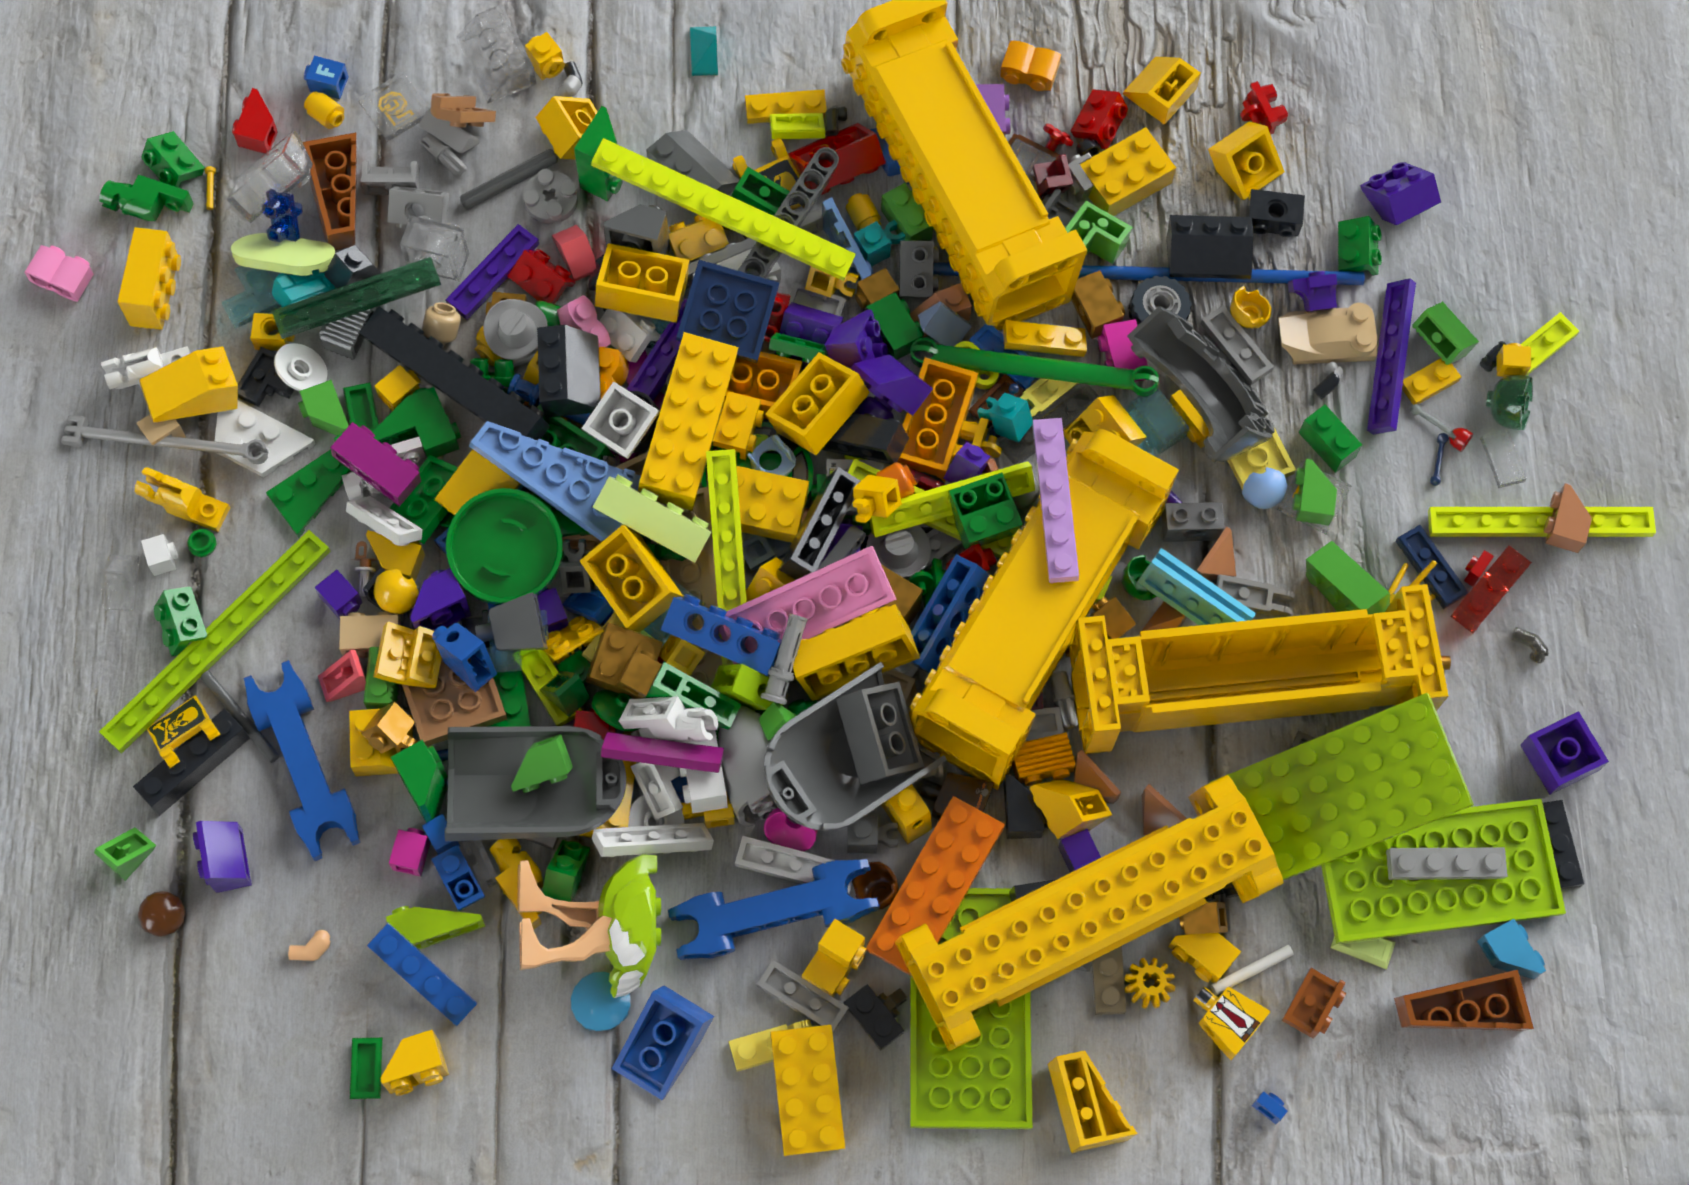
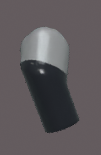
M570 61L565 63L564 67L567 78L564 80L563 85L558 87V93L561 97L574 96L583 84L576 63Z
M1330 362L1324 367V373L1327 377L1313 389L1321 400L1338 386L1343 375L1342 367H1338L1335 362Z

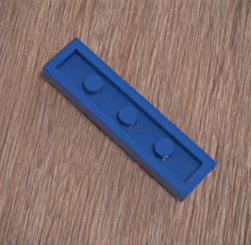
M389 922L367 944L376 955L455 1026H458L477 1005V1002Z

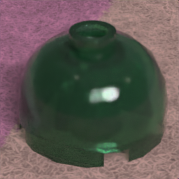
M1509 375L1500 379L1493 391H1488L1486 406L1491 407V415L1496 423L1512 430H1525L1530 416V411L1528 410L1529 401L1532 402L1533 378L1526 375Z

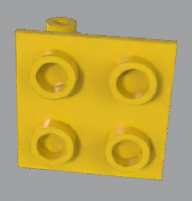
M578 616L568 623L569 626L564 629L547 634L545 637L548 649L543 651L547 653L552 663L556 662L558 664L569 657V652L573 655L575 654L574 649L578 648L581 650V645L584 647L588 646L597 635L604 632L603 628L596 622L584 618V616Z

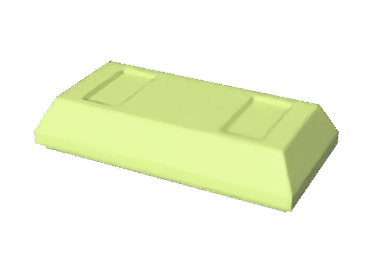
M1334 936L1330 948L1387 970L1396 942L1387 938L1336 944Z

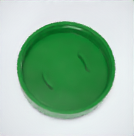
M500 488L488 490L474 496L458 510L448 529L446 554L456 580L469 594L483 602L501 605L528 593H534L538 596L548 588L556 577L562 562L563 540L555 516L542 501L524 491Z

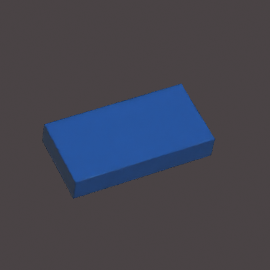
M592 589L591 592L571 593L562 604L567 611L584 616V618L601 624L613 610L601 591Z

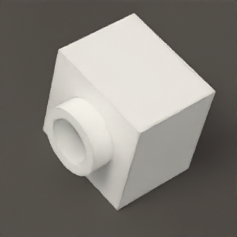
M164 534L141 541L148 567L154 576L176 570L174 559L178 558V553L174 542L169 543Z

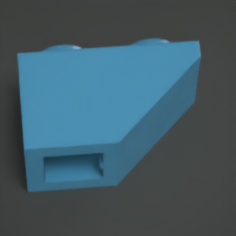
M1515 919L1486 933L1477 941L1494 968L1507 972L1518 970L1520 976L1535 979L1546 971L1542 956L1537 950H1533L1528 942L1529 937L1522 925L1517 924Z

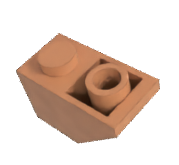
M1565 483L1559 492L1555 491L1551 498L1550 507L1554 509L1552 517L1548 516L1543 532L1547 533L1545 544L1579 553L1586 544L1592 517L1572 486Z

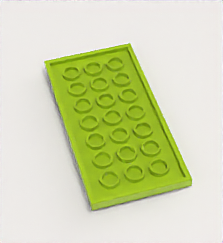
M1428 693L1228 774L1237 789L1246 798L1271 846L1283 880L1474 806Z
M1542 799L1469 807L1321 865L1336 944L1507 923L1512 919L1522 921L1566 914ZM1505 847L1508 877L1504 879L1389 880L1386 850L1389 848Z
M970 888L938 945L961 933L960 927L1011 903L1009 894L1011 889ZM910 976V1128L1032 1130L1031 991L1000 1007L995 1002L973 1011L972 1015L981 1036L948 1051L912 976Z

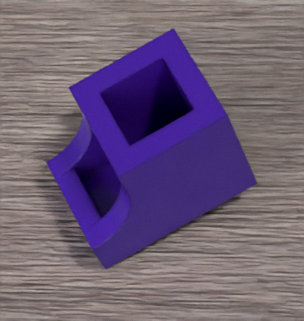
M1325 271L1310 272L1307 278L1288 281L1289 293H1295L1301 297L1304 303V311L1310 312L1337 308L1336 274L1325 275Z

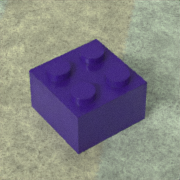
M1579 711L1530 734L1520 744L1549 795L1600 771L1609 762Z

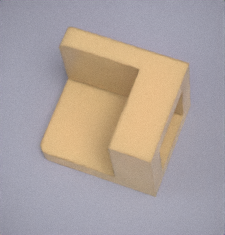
M149 414L136 423L141 433L145 435L151 445H155L169 435L172 437H186L176 419L153 423Z

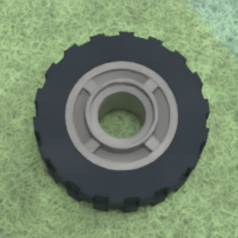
M1153 276V278H1147L1137 285L1128 306V315L1131 320L1136 319L1138 326L1157 309L1155 305H1159L1187 321L1191 312L1192 302H1190V295L1186 292L1185 287L1180 285L1177 280L1169 279L1166 276Z

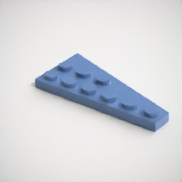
M488 421L469 444V447L601 542L621 525H624L592 508L608 477L616 478L617 474L632 481L631 487L638 491L641 476L634 474L635 471L608 465L606 461L567 448L561 449L549 445V442L541 439L537 441L525 437L518 431Z

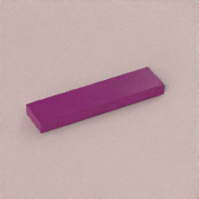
M607 732L601 748V757L714 773H719L724 755V748L609 732Z

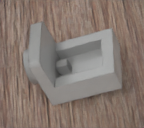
M1090 153L1083 156L1078 154L1068 160L1073 185L1068 190L1071 194L1076 195L1079 201L1088 197L1094 186L1080 166L1081 163L1092 158Z

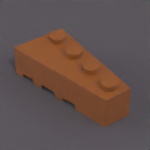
M356 132L303 142L304 162L325 241L332 245L335 250L354 246L356 243Z
M1518 970L1394 998L1401 1028L1504 1031L1534 1029Z

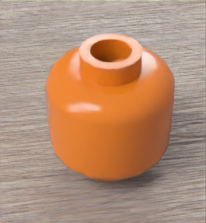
M896 462L876 473V476L898 480L901 499L914 494V486L917 485V482L907 464L902 466Z

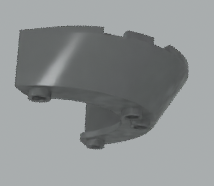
M1159 306L1127 337L1133 344L1131 346L1132 351L1139 358L1143 359L1145 357L1169 376L1185 393L1187 399L1202 416L1209 431V437L1203 441L1206 447L1204 449L1206 456L1213 462H1225L1273 437L1272 434L1275 432L1274 425L1265 417L1268 415L1265 406L1232 363L1230 365L1226 364L1224 358L1218 357L1217 354L1220 350L1205 335L1201 337L1196 331L1192 330L1193 326L1189 322Z

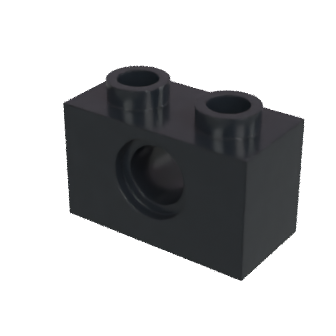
M1251 189L1246 205V217L1252 218L1253 233L1279 234L1282 237L1299 236L1303 226L1305 195ZM1270 213H1275L1279 217H1273Z

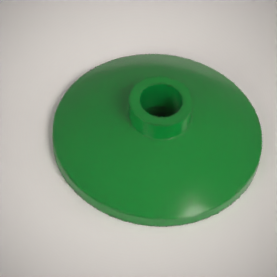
M602 690L594 695L592 707L604 722L623 731H636L640 729H624L619 722L629 700L632 699L629 695L625 693L618 694L610 690Z

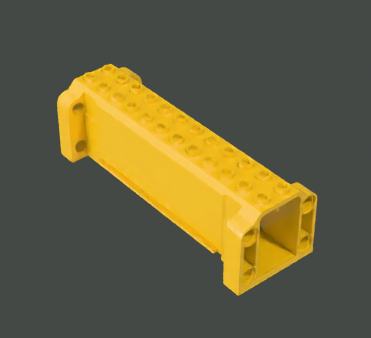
M892 0L870 8L859 16L857 23L846 33L845 44H843L844 54L843 59H841L842 68L846 74H850L856 94L862 96L868 116L873 117L877 123L876 128L879 136L882 139L885 138L889 145L888 150L891 158L894 161L897 160L900 165L903 180L906 183L909 182L912 187L915 202L923 207L927 224L935 229L939 246L942 249H946L951 268L955 272L958 271L965 293L970 294L974 301V309L977 315L983 317L987 325H992L997 330H1002L1005 320L1022 322L1069 303L1087 253V248L1076 229L1067 233L1058 216L1052 219L1048 218L1047 210L956 51L958 38L945 17L947 1Z
M1097 429L1096 432H1083L1079 440L1073 439L1066 452L1068 454L1066 461L1079 581L1049 583L1041 501L1039 500L1037 506H1032L1029 510L1023 529H1018L1015 533L1009 552H1004L996 566L998 569L994 576L990 575L982 588L983 593L980 600L976 598L972 603L966 622L962 621L954 633L953 637L955 639L952 645H947L939 658L940 663L937 671L935 669L931 670L924 684L926 686L922 694L917 693L910 705L909 716L918 742L923 747L933 753L938 752L940 757L945 755L947 762L975 778L993 782V788L996 790L999 789L1005 775L1008 774L1013 760L1029 735L1036 713L1030 710L1070 645L1077 619L1087 616L1128 545L1139 550L1146 536L1151 533L1163 512L1179 469L1104 429Z
M1427 584L1402 586L1385 612L1369 615L1367 609L1147 630L1140 631V636L1108 639L1104 615L1083 617L1077 619L1069 646L1073 694L1075 695L1074 701L1078 718V729L1085 754L1111 752L1119 733L1125 731L1145 732L1366 710L1376 706L1398 705L1425 693L1430 695L1437 711L1449 696Z
M1225 775L1202 786L1188 796L1198 817L1194 819L1188 818L1170 828L1166 825L960 927L961 933L940 945L937 944L926 924L901 935L895 941V944L948 1051L981 1036L972 1015L973 1011L995 1002L1000 1007L1206 904L1207 902L1204 897L1224 888L1231 882L1242 903L1284 883L1283 877L1277 866L1274 852L1246 798L1237 789L1233 780L1228 775Z

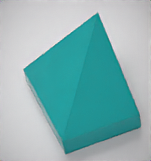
M716 26L690 27L692 76L718 75Z

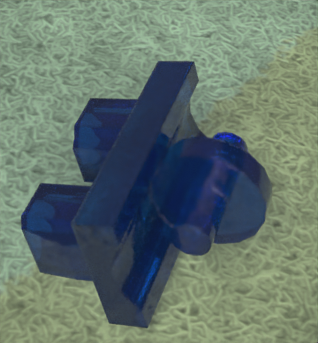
M274 189L268 190L266 192L267 202L262 205L263 214L271 219V226L266 230L268 239L279 243L285 239L296 242L300 239L297 216L303 213L302 205L294 202V195L291 193H279Z

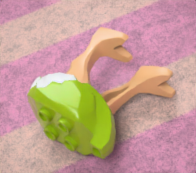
M641 854L625 862L605 883L599 901L567 902L545 896L537 886L529 861H520V865H518V912H546L556 916L569 927H584L587 929L573 943L547 949L539 943L530 918L522 919V922L519 924L520 970L533 969L561 961H584L593 954L605 953L613 966V970L609 975V982L612 984L610 992L613 998L628 995L640 987L648 973L657 946H661V928H656V918L661 915V898L656 897V890L648 876L657 873V855Z

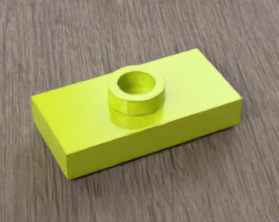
M823 113L770 114L771 139L825 138Z

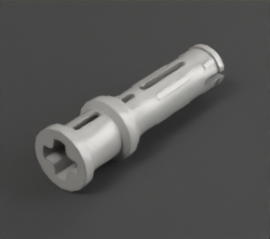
M789 614L774 667L768 670L770 677L765 693H761V698L786 705L787 700L785 696L790 681L794 680V673L791 672L803 631L808 621L807 618Z

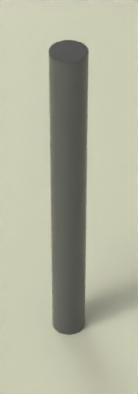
M210 671L203 673L200 677L201 680L231 716L243 727L247 735L270 763L275 762L280 757L278 752L263 734L258 731L257 727Z

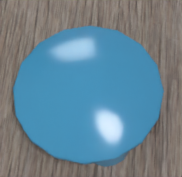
M608 972L591 973L583 977L574 987L571 996V1010L576 1020L587 1030H610L619 1025L628 1016L631 1005L630 993L613 998L610 992L612 984L609 982L610 973Z

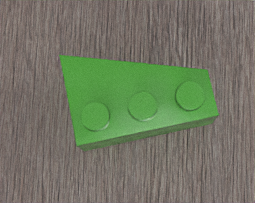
M1330 541L1306 559L1307 579L1319 589L1337 612L1367 609L1369 615L1385 612L1390 605V593L1333 541Z

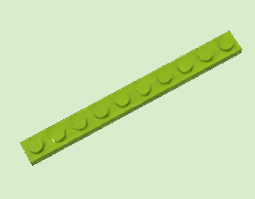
M308 530L206 628L207 637L204 640L191 642L115 715L99 733L122 754L203 673L208 671L331 552L329 547Z

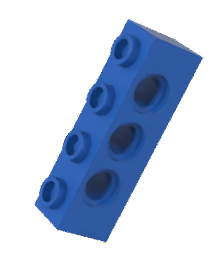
M957 554L955 555L911 631L920 658L909 663L927 673H930L932 669L937 671L940 663L939 658L947 645H952L956 629L962 621L966 622L972 603L976 598L980 600L983 593L982 588L990 576L979 565Z
M684 594L683 597L673 598L662 625V631L734 662L744 664L767 676L769 675L768 670L774 667L781 645L780 633L768 628L760 631L752 627L754 624L752 621L739 616L734 620L726 616V610L711 605L708 609L699 605L700 599L688 594ZM695 614H700L704 619V625L700 630L696 629L692 624V618ZM722 625H726L731 631L728 641H723L719 637L718 632ZM749 636L754 637L758 644L756 651L753 653L749 652L745 647V641Z

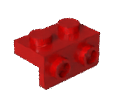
M1092 89L1070 130L1074 138L1097 140L1101 149H1108L1128 112V106L1120 92Z
M536 249V251L524 250L507 276L537 301H545L556 304L566 287H573L576 283L569 277L571 273L560 265L555 266L549 261L550 256L540 249Z

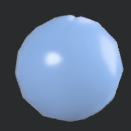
M1266 467V472L1262 474L1251 473L1243 485L1242 495L1244 499L1251 505L1261 509H1269L1279 504L1284 499L1287 491L1285 475L1279 470Z

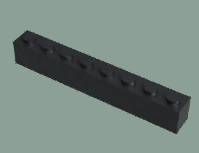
M379 306L359 332L375 347L407 369L412 370L417 376L485 423L488 421L518 431L521 435L537 441L542 439L551 427L543 419L545 414L533 405L527 408L523 405L525 400L513 391L509 395L502 391L504 386L492 377L489 380L483 378L484 372L472 363L468 367L462 363L464 359L450 349L448 353L442 350L444 345L434 337L430 336L429 339L423 337L424 331L412 322L408 326L404 324V318L393 309L387 312Z

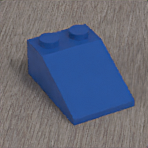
M665 985L654 990L612 1069L660 1100H664L701 1043L715 1016Z

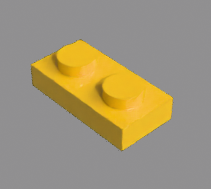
M1440 358L1403 379L1402 390L1413 405L1420 404L1459 382L1462 376L1452 363L1446 365L1445 361Z
M1178 390L1171 395L1168 411L1175 421H1180L1189 440L1196 442L1202 448L1205 446L1203 441L1209 437L1206 423L1183 392Z

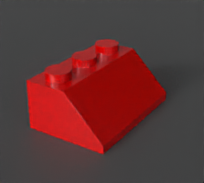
M859 123L840 130L837 136H826L788 153L799 176H801L819 149L829 147L837 153L839 162L835 174L821 195L828 193L831 187L838 184L851 183L854 181V177L860 174L873 173L879 169L878 166L886 163L876 133ZM822 159L818 161L824 168L832 166L828 160ZM812 181L804 183L805 187L810 190L817 188V185Z

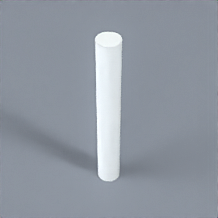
M1286 945L1224 977L1217 983L1211 984V989L1215 995L1224 992L1227 987L1232 988L1293 956L1294 953L1291 947Z

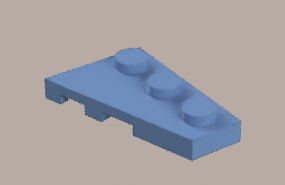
M831 197L823 201V231L831 243L856 254L849 272L859 275L857 282L874 274L870 263L864 260L833 198Z

